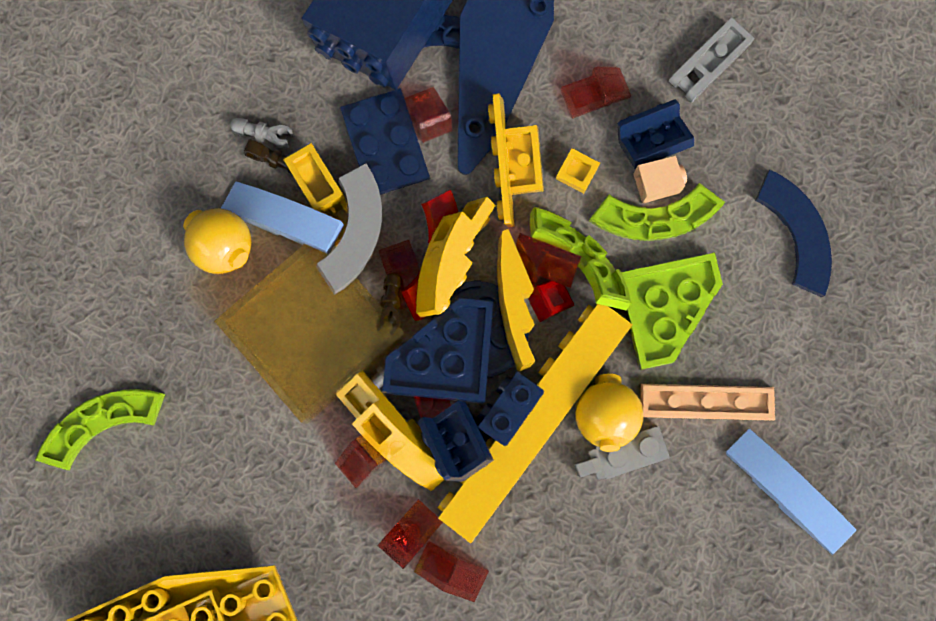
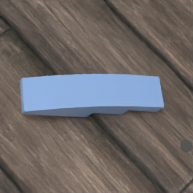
M237 181L234 183L221 209L234 212L245 222L276 236H284L301 245L305 243L327 254L331 252L344 227L342 221L282 196Z
M748 429L726 451V455L752 477V481L779 504V508L831 555L856 532V529L823 495L751 429Z

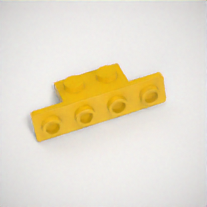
M500 93L493 94V104H488L490 123H495L496 136H491L492 152L494 156L498 155L499 168H494V179L496 188L501 187L502 200L497 201V212L499 220H504V224L507 227H514L512 195L544 191L539 132L537 125L506 129L504 101Z

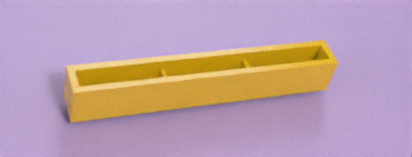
M590 304L578 318V321L582 323L581 327L575 334L569 330L558 345L563 351L556 360L549 357L538 373L543 377L537 386L543 389L544 394L509 444L503 446L489 437L486 445L494 461L461 482L463 485L455 495L449 491L437 507L442 511L438 519L469 543L473 542L633 325L610 307L597 304L595 308Z

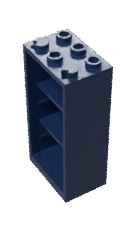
M313 0L301 19L308 31L307 35L312 39L315 51L318 54H322L328 60H331L333 57L341 61L346 69L355 74H358L359 71L366 74L376 85H381L384 88L387 85L397 90L453 0Z

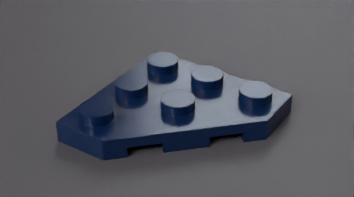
M459 298L446 311L429 322L401 347L389 354L385 360L382 393L484 403L493 301Z

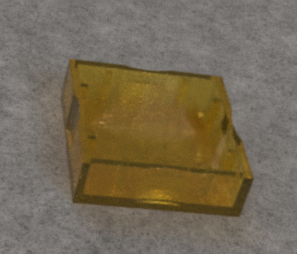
M307 244L302 245L214 321L298 420L305 424H308L337 398L336 394L356 374L372 368L407 337L400 327L391 335L392 325L388 322V317L384 321L385 325L379 332L377 331L376 323L383 308L357 278L346 288L334 295L316 268L317 263L329 254Z

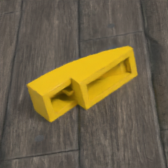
M310 143L283 160L312 208L338 219L344 224L335 242L337 247L347 227V203L343 193L316 149Z

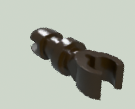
M248 140L244 149L246 157L259 162H267L271 168L276 169L280 167L292 174L283 160L287 156L282 155L281 150L275 149L272 151L257 141Z
M396 272L387 274L384 279L383 289L385 290V295L381 297L380 306L383 309L376 323V329L379 332L385 325L384 321L388 317V322L392 325L391 335L395 333L400 324L397 309L400 308L401 303L398 292L401 290L402 278Z

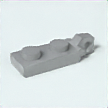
M659 426L639 432L631 442L621 446L618 451L605 452L596 446L595 449L588 451L589 460L574 464L578 477L581 478L595 473L597 479L601 480L669 459L670 456Z

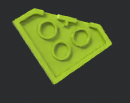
M715 253L621 272L631 299V305L625 311L628 321L633 324L630 332L639 370L672 364L677 359L684 344L723 285Z

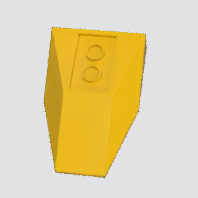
M275 565L164 576L66 621L298 620Z

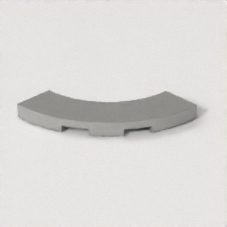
M367 163L338 178V184L347 203V227L337 247L326 258L318 262L316 266L334 295L346 288L363 271L372 256L379 238L382 223L381 197L375 178Z

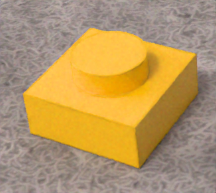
M571 148L556 176V180L584 194L600 162Z

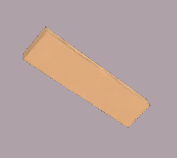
M640 384V402L643 408V417L775 420L774 387Z

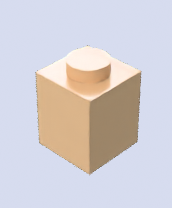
M676 156L638 165L633 173L642 204L678 195L684 189L685 183H687L685 168L682 164H678Z

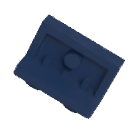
M676 99L659 104L639 114L629 116L617 123L618 142L634 169L638 165L661 160L694 146V136L680 117V104Z
M516 372L513 378L508 375L504 378L496 390L500 397L493 406L487 403L476 418L481 422L478 429L503 446L509 444L544 394L543 389L519 372Z
M458 400L434 418L422 417L418 420L422 431V440L430 448L435 459V468L444 480L463 482L494 461L465 401Z

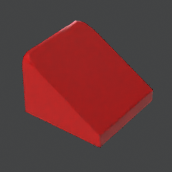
M561 277L535 286L528 298L539 322L575 306Z

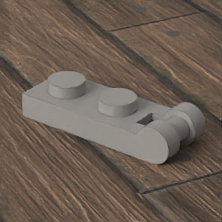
M731 17L674 73L668 82L674 88L678 86L686 93L685 98L690 103H693L752 44L755 38ZM691 72L700 78L696 84L687 77Z

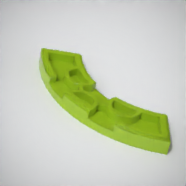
M700 183L682 199L659 208L630 205L609 194L589 219V222L606 232L622 238L642 241L664 240L696 229L709 220L724 205L725 201Z
M534 207L530 213L531 238L561 251L581 269L592 287L596 304L627 310L631 305V299L626 282L620 270H615L606 258L607 252L590 235L585 237L570 226L572 222L547 210Z
M126 389L99 395L75 407L73 412L54 426L40 447L35 461L70 470L80 450L88 441L102 431L126 423L155 425L165 394L150 390Z

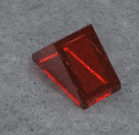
M434 87L404 98L422 143L452 132L450 112Z
M361 435L347 446L335 462V465L351 484L357 488L388 460Z
M428 541L414 572L443 592L475 602L489 570Z

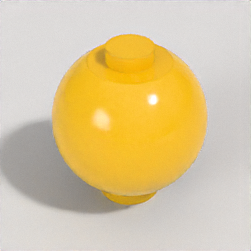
M213 208L205 211L195 210L186 217L183 224L185 230L184 247L189 259L195 266L208 273L224 274L234 271L246 263L251 249V234L247 224L240 216L226 209Z
M601 374L595 377V385L586 389L580 396L575 411L576 423L583 437L593 445L600 447V450L605 452L618 451L621 446L631 442L639 433L643 423L642 404L635 392L622 384V378L619 375Z

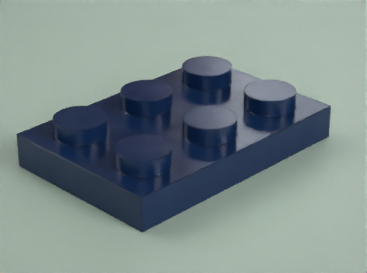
M401 88L340 107L358 165L360 167L367 163L375 178L380 195L430 179Z

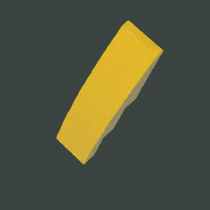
M509 229L502 231L498 240L497 282L499 304L506 338L519 372L530 368L535 362L524 335L529 333L535 325L524 299L530 297L534 288Z

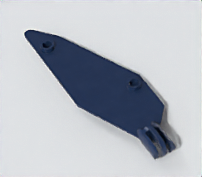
M467 0L460 15L458 171L461 174H470L492 149L491 136H496L495 123H490L488 104H493V94L500 93L503 98L505 122H507L553 24L554 0ZM477 125L480 132L472 133L469 130V126Z

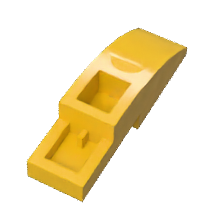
M488 197L470 201L462 212L444 216L436 228L424 256L418 280L416 313L420 317L443 313L450 305V297L454 291L465 282L467 278L466 273L472 265V262L465 254L473 247V239L477 233L488 224L490 220L488 216L496 206Z
M364 371L356 374L336 394L356 418L352 425L393 466L430 491L434 490L444 481V478L440 476L435 468V459L430 448L422 440V431L413 419L407 422Z

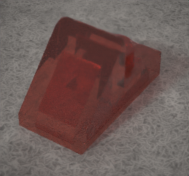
M594 67L590 77L561 87V93L572 119L631 97L621 69L618 67Z
M520 233L517 238L516 248L533 288L540 276L571 288L577 274L581 256Z
M409 239L378 250L386 275L396 272L402 278L401 290L398 292V297L401 299L400 311L408 308L401 291L420 272Z
M418 499L377 546L404 569L443 522Z

